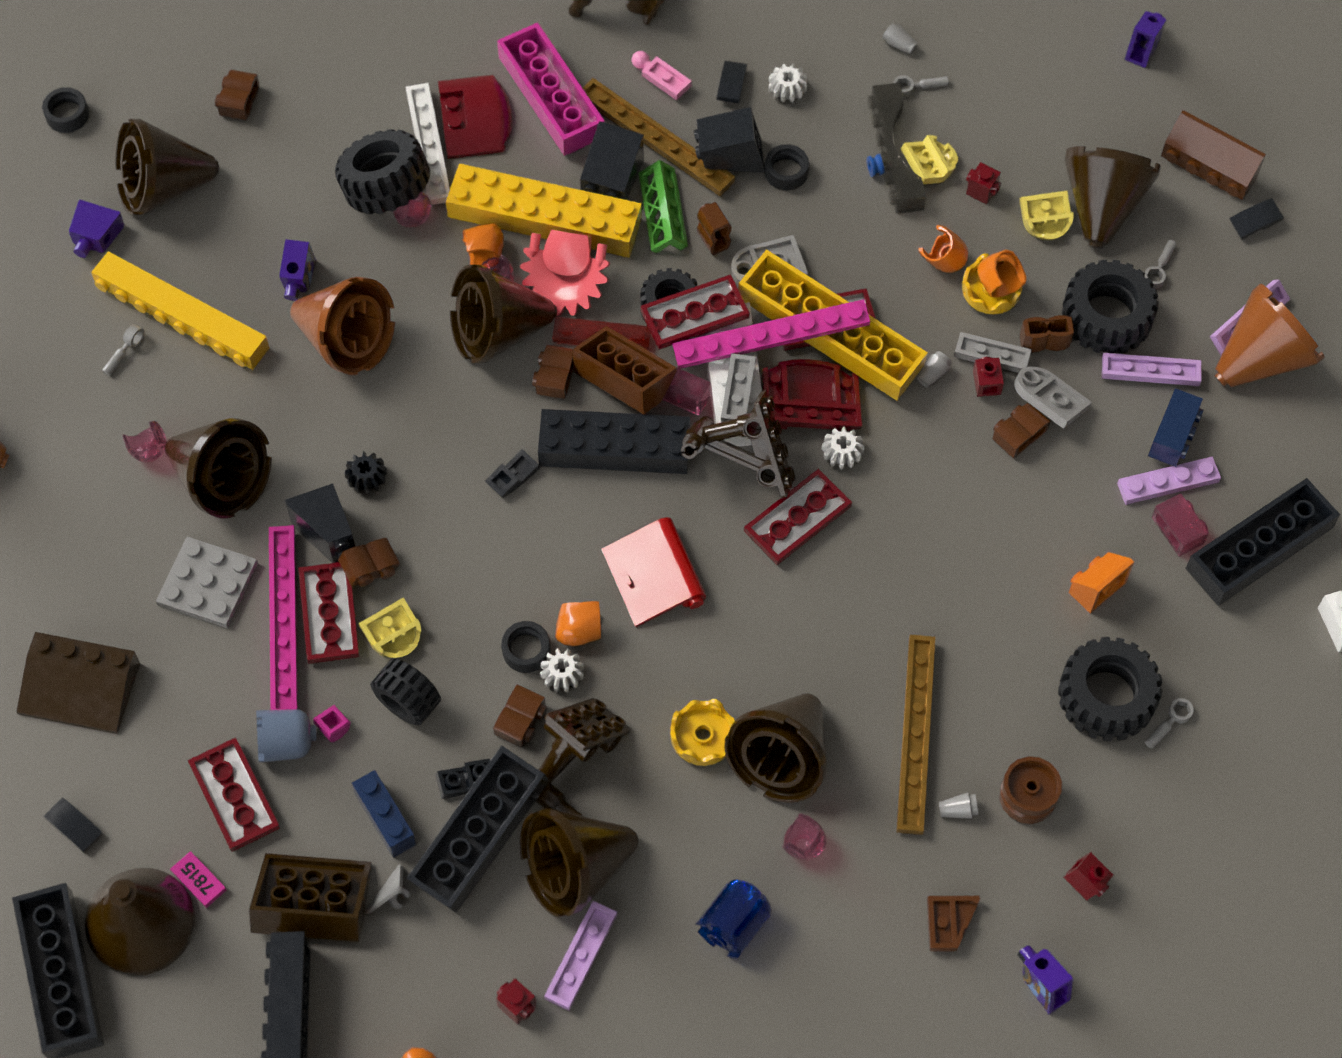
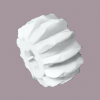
M783 63L781 68L775 67L773 73L769 76L770 93H773L774 99L781 98L782 103L785 100H790L793 103L795 98L801 100L803 93L807 90L806 74H803L802 68L795 69L794 64L786 67Z
M844 426L841 432L834 428L832 434H826L825 442L822 443L823 457L825 460H830L831 467L839 464L841 470L844 468V465L852 468L854 462L859 463L861 460L864 446L861 436H855V430L846 432Z
M558 648L555 651V656L548 653L546 655L547 661L541 662L543 670L540 672L541 678L546 679L545 686L548 688L554 685L556 693L560 688H564V691L568 693L569 686L577 689V680H582L584 677L581 672L584 670V664L579 662V655L571 656L569 649L564 654H561ZM559 669H565V672L560 673Z

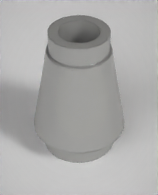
M894 23L888 27L882 37L886 40V44L909 54L913 52L918 44L899 24L895 25Z
M940 351L931 354L917 380L928 388L950 370L951 360Z
M967 792L939 802L941 817L972 818V816L979 815L975 794L969 795Z

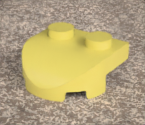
M927 135L924 141L906 142L901 147V151L921 185L944 182L952 174L958 162V156L954 148L949 143L943 145L938 142L937 136Z
M1067 191L1025 196L1019 199L1024 227L1029 234L1038 239L1054 240L1060 238L1072 225L1073 212L1070 211Z
M404 597L358 623L371 647L384 657L399 658L406 656L417 647L420 639V622L415 618Z

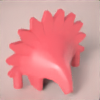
M551 230L545 248L541 250L539 249L541 234L532 233L530 248H524V253L531 260L520 265L522 270L530 274L522 281V284L524 286H534L532 291L550 299L556 306V316H561L565 307L570 315L575 316L578 304L585 309H590L589 296L595 298L602 297L597 284H604L609 281L600 272L610 266V262L605 260L607 245L598 244L596 258H591V236Z

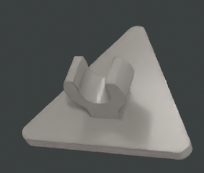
M401 864L397 866L366 908L365 912L367 914H370L388 900L393 908L401 909L402 905L396 900L397 895L402 894L405 898L410 896L409 891L402 888L403 866Z

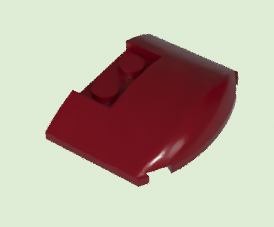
M493 75L438 81L447 158L453 159L503 153L505 150L504 143L511 136L512 111L508 96Z
M812 359L786 360L779 362L778 366L769 370L768 366L763 368V391L766 390L768 396L773 398L775 405L773 414L775 420H779L781 429L786 430L787 427L835 428L841 432L845 426L847 432L862 428L858 375L853 373L851 377L840 370L841 366L825 361Z

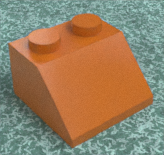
M1111 552L1106 553L1102 558L1097 556L1091 561L1088 566L1089 568L1084 573L1079 571L1073 576L1070 581L1072 584L1069 594L1089 613H1092L1126 584L1134 561L1131 558Z

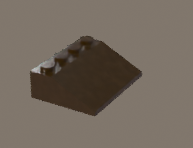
M35 632L26 656L16 712L19 715L118 734L140 661L135 651Z
M265 853L249 907L250 932L271 935V932H305L307 938L359 942L364 922L372 862Z

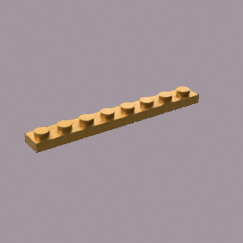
M592 78L582 88L597 111L621 128L644 134V144L718 196H721L735 182V176L727 170L705 169L703 161L697 159L694 147L595 78Z
M911 634L909 636L897 833L923 835L935 653V637Z

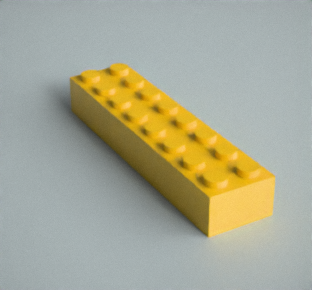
M460 163L446 199L448 218L480 225L494 223L502 230L529 236L532 233L541 234L543 239H548L551 230L591 236L592 250H597L598 244L607 245L606 253L630 258L642 220V203Z
M767 249L738 285V290L744 302L750 303L752 308L771 320L850 303ZM870 315V325L804 340L896 401H898L924 367L928 352Z

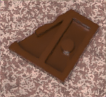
M980 895L927 897L930 951L958 950L980 901Z

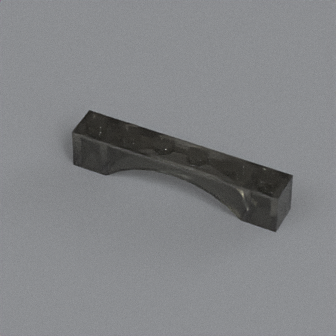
M900 83L873 85L871 95H868L867 101L869 109H873L872 125L878 131L876 133L877 147L882 149L880 155L883 165L886 167L885 183L886 186L890 185L891 189L889 191L890 205H894L896 214L923 211L926 195L922 178L905 164L894 142L893 130L902 115L904 103Z

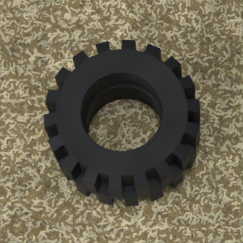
M667 268V271L664 272L662 269L657 270L656 275L650 274L648 280L643 282V288L640 291V306L696 287L697 281L695 278L691 279V274L688 272L683 274L681 269L672 271V268Z
M390 659L370 683L373 693L388 710L400 719L413 725L420 726L441 702V696L433 683L415 667L399 659Z

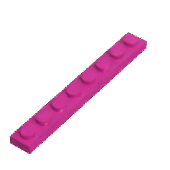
M863 299L672 344L678 369L729 358L731 353L742 355L870 325V319L865 300Z
M294 525L269 527L270 710H298Z

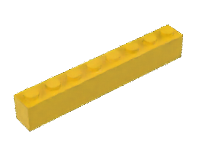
M109 251L91 272L95 286L102 292L108 291L114 294L119 301L134 305L141 313H149L158 322L173 326L182 335L186 333L193 337L198 344L210 346L217 354L232 358L241 367L247 366L253 370L270 349L267 337L262 333Z

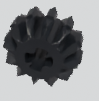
M364 451L362 457L353 455V461H347V470L344 472L348 486L350 488L355 487L357 493L365 489V493L369 494L372 488L378 491L379 484H385L387 468L384 466V460L382 458L377 459L374 452L370 456H367Z

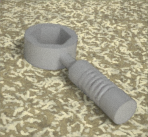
M898 76L893 83V92L901 98L909 97L914 87L924 89L947 86L948 78L945 76L922 79L920 82L914 83L908 76ZM906 83L910 88L901 90L897 84Z
M1168 240L1158 259V266H1151L1145 270V278H1148V274H1157L1160 277V281H1152L1154 284L1153 288L1155 289L1161 288L1164 284L1166 274L1162 267L1168 263L1177 245L1173 240Z
M136 324L129 326L123 336L124 346L117 349L110 361L102 369L106 375L110 376L125 357L129 346L134 348L141 343L145 334L143 328Z
M1183 698L1175 699L1169 707L1170 719L1163 722L1145 741V744L1153 749L1171 730L1174 722L1180 724L1188 722L1194 710L1191 702ZM1176 705L1186 707L1188 715L1186 717L1176 715L1174 707Z

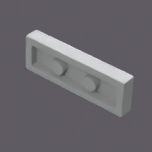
M960 332L954 357L973 362L982 357L1000 358L1001 369L1019 373L1021 369L1027 367L1032 349Z
M731 353L721 422L737 419V416L747 414L756 362L755 356Z

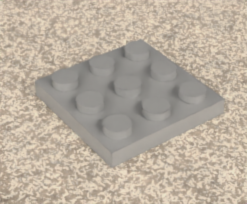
M186 537L156 599L157 606L228 629L258 565V561L255 558Z

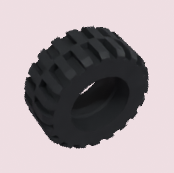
M387 129L385 132L380 130L376 131L375 134L365 135L363 139L356 140L352 143L351 147H347L337 160L335 177L350 207L361 213L364 212L371 215L373 213L385 214L386 211H395L398 207H404L409 204V201L419 197V193L425 190L429 182L430 167L415 136L403 130Z
M1099 260L1098 264L1091 262L1085 266V269L1080 268L1075 273V276L1071 278L1062 305V315L1072 318L1074 330L1072 338L1075 341H1081V346L1086 349L1090 347L1096 353H1100V351H1105L1106 353L1119 351V354L1128 352L1129 347L1135 349L1140 346L1141 342L1146 340L1152 329L1159 302L1157 301V290L1153 288V282L1149 277H1144L1145 273L1142 270L1134 269V265L1130 263L1122 264L1120 260H1113L1112 262ZM1100 296L1114 297L1122 301L1129 308L1131 314L1121 318H1109L1096 312L1089 301Z
M1101 637L1100 642L1092 639L1087 641L1085 647L1080 645L1075 649L1074 654L1068 658L1060 678L1058 696L1061 697L1059 702L1061 709L1067 710L1065 717L1069 722L1075 721L1077 723L1075 726L1080 732L1083 730L1088 731V736L1094 739L1098 735L1103 737V741H1111L1113 737H1117V740L1120 741L1127 739L1128 734L1135 736L1140 733L1141 728H1145L1149 724L1162 697V676L1156 674L1159 669L1156 662L1149 661L1151 655L1146 650L1141 652L1137 649L1139 645L1133 642L1130 645L1124 643L1125 639L1117 637L1115 641H1110V637ZM1108 672L1116 674L1123 678L1131 687L1134 696L1133 700L1120 706L1104 704L1090 693L1086 680L1096 673Z

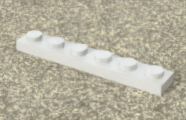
M429 84L407 86L406 93L415 138L418 139L430 167V178L425 188L428 204L446 203L450 187Z

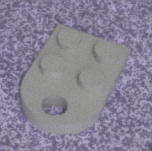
M794 235L742 248L735 254L731 264L732 277L739 285V282L745 275L740 274L737 270L740 268L750 270L767 249L808 275Z
M1025 367L1020 370L1014 382L1017 393L1025 401L1063 429L1089 410L1092 404L1090 400L1043 368Z

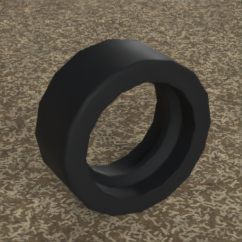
M62 87L55 89L47 94L43 100L42 110L46 122L57 132L70 133L77 131L85 125L89 118V109L84 95L74 88ZM75 103L79 105L77 112L69 117L58 118L52 114L54 109L60 104Z
M785 144L774 147L767 154L765 159V178L770 185L776 189L787 191L797 189L806 182L809 174V158L804 150L798 146ZM789 159L798 163L801 169L794 175L785 176L777 173L773 169V165L777 161Z
M521 621L513 624L505 631L502 637L501 649L504 660L511 669L530 673L539 670L542 661H547L546 655L550 653L551 645L548 633L541 625L532 621ZM532 635L540 640L541 651L533 658L520 659L512 654L511 643L519 636Z

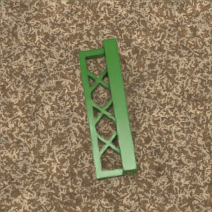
M658 160L639 172L651 251L658 253L669 245L683 250L688 247L675 168ZM654 173L652 183L649 185L647 177ZM657 191L658 196L653 205L651 199L654 192ZM658 210H659L660 213H661V216H660V218H659L658 223L655 224L654 219H655L656 214H657V212H658ZM661 230H663L665 239L658 242V237Z

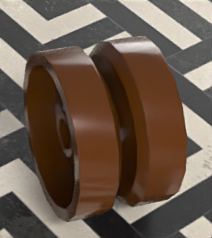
M1028 756L1016 760L1007 769L1000 786L999 800L1003 810L1010 818L1020 823L1035 824L1044 821L1052 814L1062 792V780L1059 772L1050 762L1040 757Z

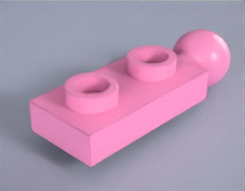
M637 51L633 54L632 64L637 69H643L642 76L675 100H678L692 86L690 79L660 58L656 57L650 61L649 55L644 51Z

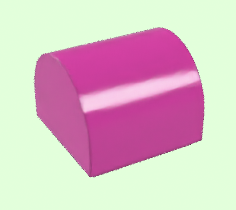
M335 705L313 718V723L330 742L339 740L350 728V721Z

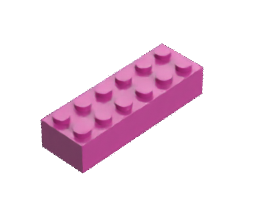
M538 22L497 40L499 59L562 154L566 156L592 144L599 121L604 122V120Z

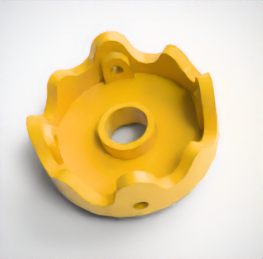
M984 253L965 270L962 281L963 296L967 303L979 312L993 315L1002 314L1012 309L1018 303L1022 287L1004 297H991L980 282L977 267L982 259L989 256V254Z
M717 699L709 701L692 700L682 710H676L673 714L670 728L672 746L675 752L688 763L698 766L716 764L726 757L724 749L725 737L735 720L727 713L723 704ZM700 729H706L710 732V737L701 740L697 738L696 732Z

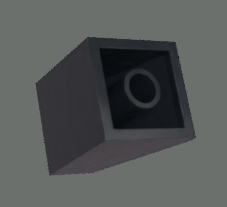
M751 107L697 119V129L694 130V136L699 146H695L697 159L703 161L705 169L753 173L765 172L762 138Z
M599 121L581 174V190L627 200L644 163V134Z
M333 483L285 500L292 525L330 562H339L338 559L344 551L355 547L351 529Z

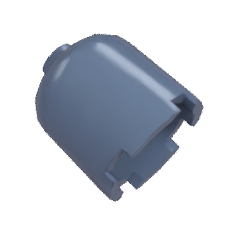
M256 710L259 762L298 759L308 754L311 748V741H316V725H310V720L306 713L301 710Z

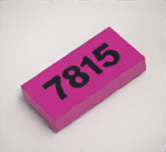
M191 851L170 868L171 872L205 908H208L227 891L225 886Z

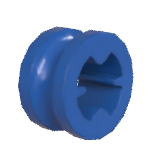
M876 154L874 158L867 156V167L871 177H874L876 173H879V175L884 174V165L880 154Z

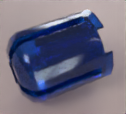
M734 879L726 883L695 925L700 926L697 932L712 947L717 945L729 951L727 957L738 959L769 919L772 909L767 897L761 894V891L755 885L744 880Z

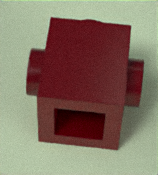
M980 162L976 169L972 168L967 175L966 181L968 186L966 195L987 205L991 197L996 195L1002 183L999 182L1001 172Z
M982 357L976 359L973 376L977 397L1001 395L1004 382L1000 358Z
M1089 852L1078 859L1063 878L1085 900H1088L1095 895L1097 897L1102 896L1109 889L1110 886L1107 883L1113 877V874L1092 852Z
M516 978L511 983L505 982L497 991L496 1001L498 1008L517 1025L523 1019H528L536 1009L535 995Z

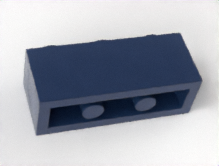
M1176 388L1174 389L1148 457L1175 467L1179 458L1185 459L1190 446L1185 444L1186 440L1192 441L1197 427L1192 425L1194 422L1199 423L1204 409L1200 408L1203 398Z
M373 770L352 782L356 797L392 857L394 858L416 845L414 834L377 772Z

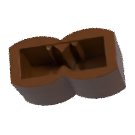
M230 70L227 76L223 77L222 90L215 98V107L218 108L220 116L247 120L260 86L257 74Z
M716 202L703 205L697 214L699 221L697 233L714 256L730 247L731 238L729 235L732 226Z
M1057 315L1048 319L1031 317L1023 320L1019 335L1021 347L1032 349L1031 353L1040 352L1045 349L1062 351L1069 348L1074 334L1072 318Z
M546 345L545 351H541L539 354L538 365L540 369L539 372H534L532 385L536 386V394L565 399L574 371L572 349Z
M1029 403L1023 406L1018 405L1011 412V417L1006 420L1001 419L993 428L994 434L992 439L1012 458L1017 457L1030 444L1039 439L1048 430L1050 421Z
M387 538L377 539L365 545L350 548L344 551L338 559L350 585H360V587L372 583L375 578H390L396 573L395 570L400 565Z
M517 684L493 727L494 735L519 747H523L525 742L529 743L536 731L533 728L537 720H542L546 714L548 706L545 705V697Z

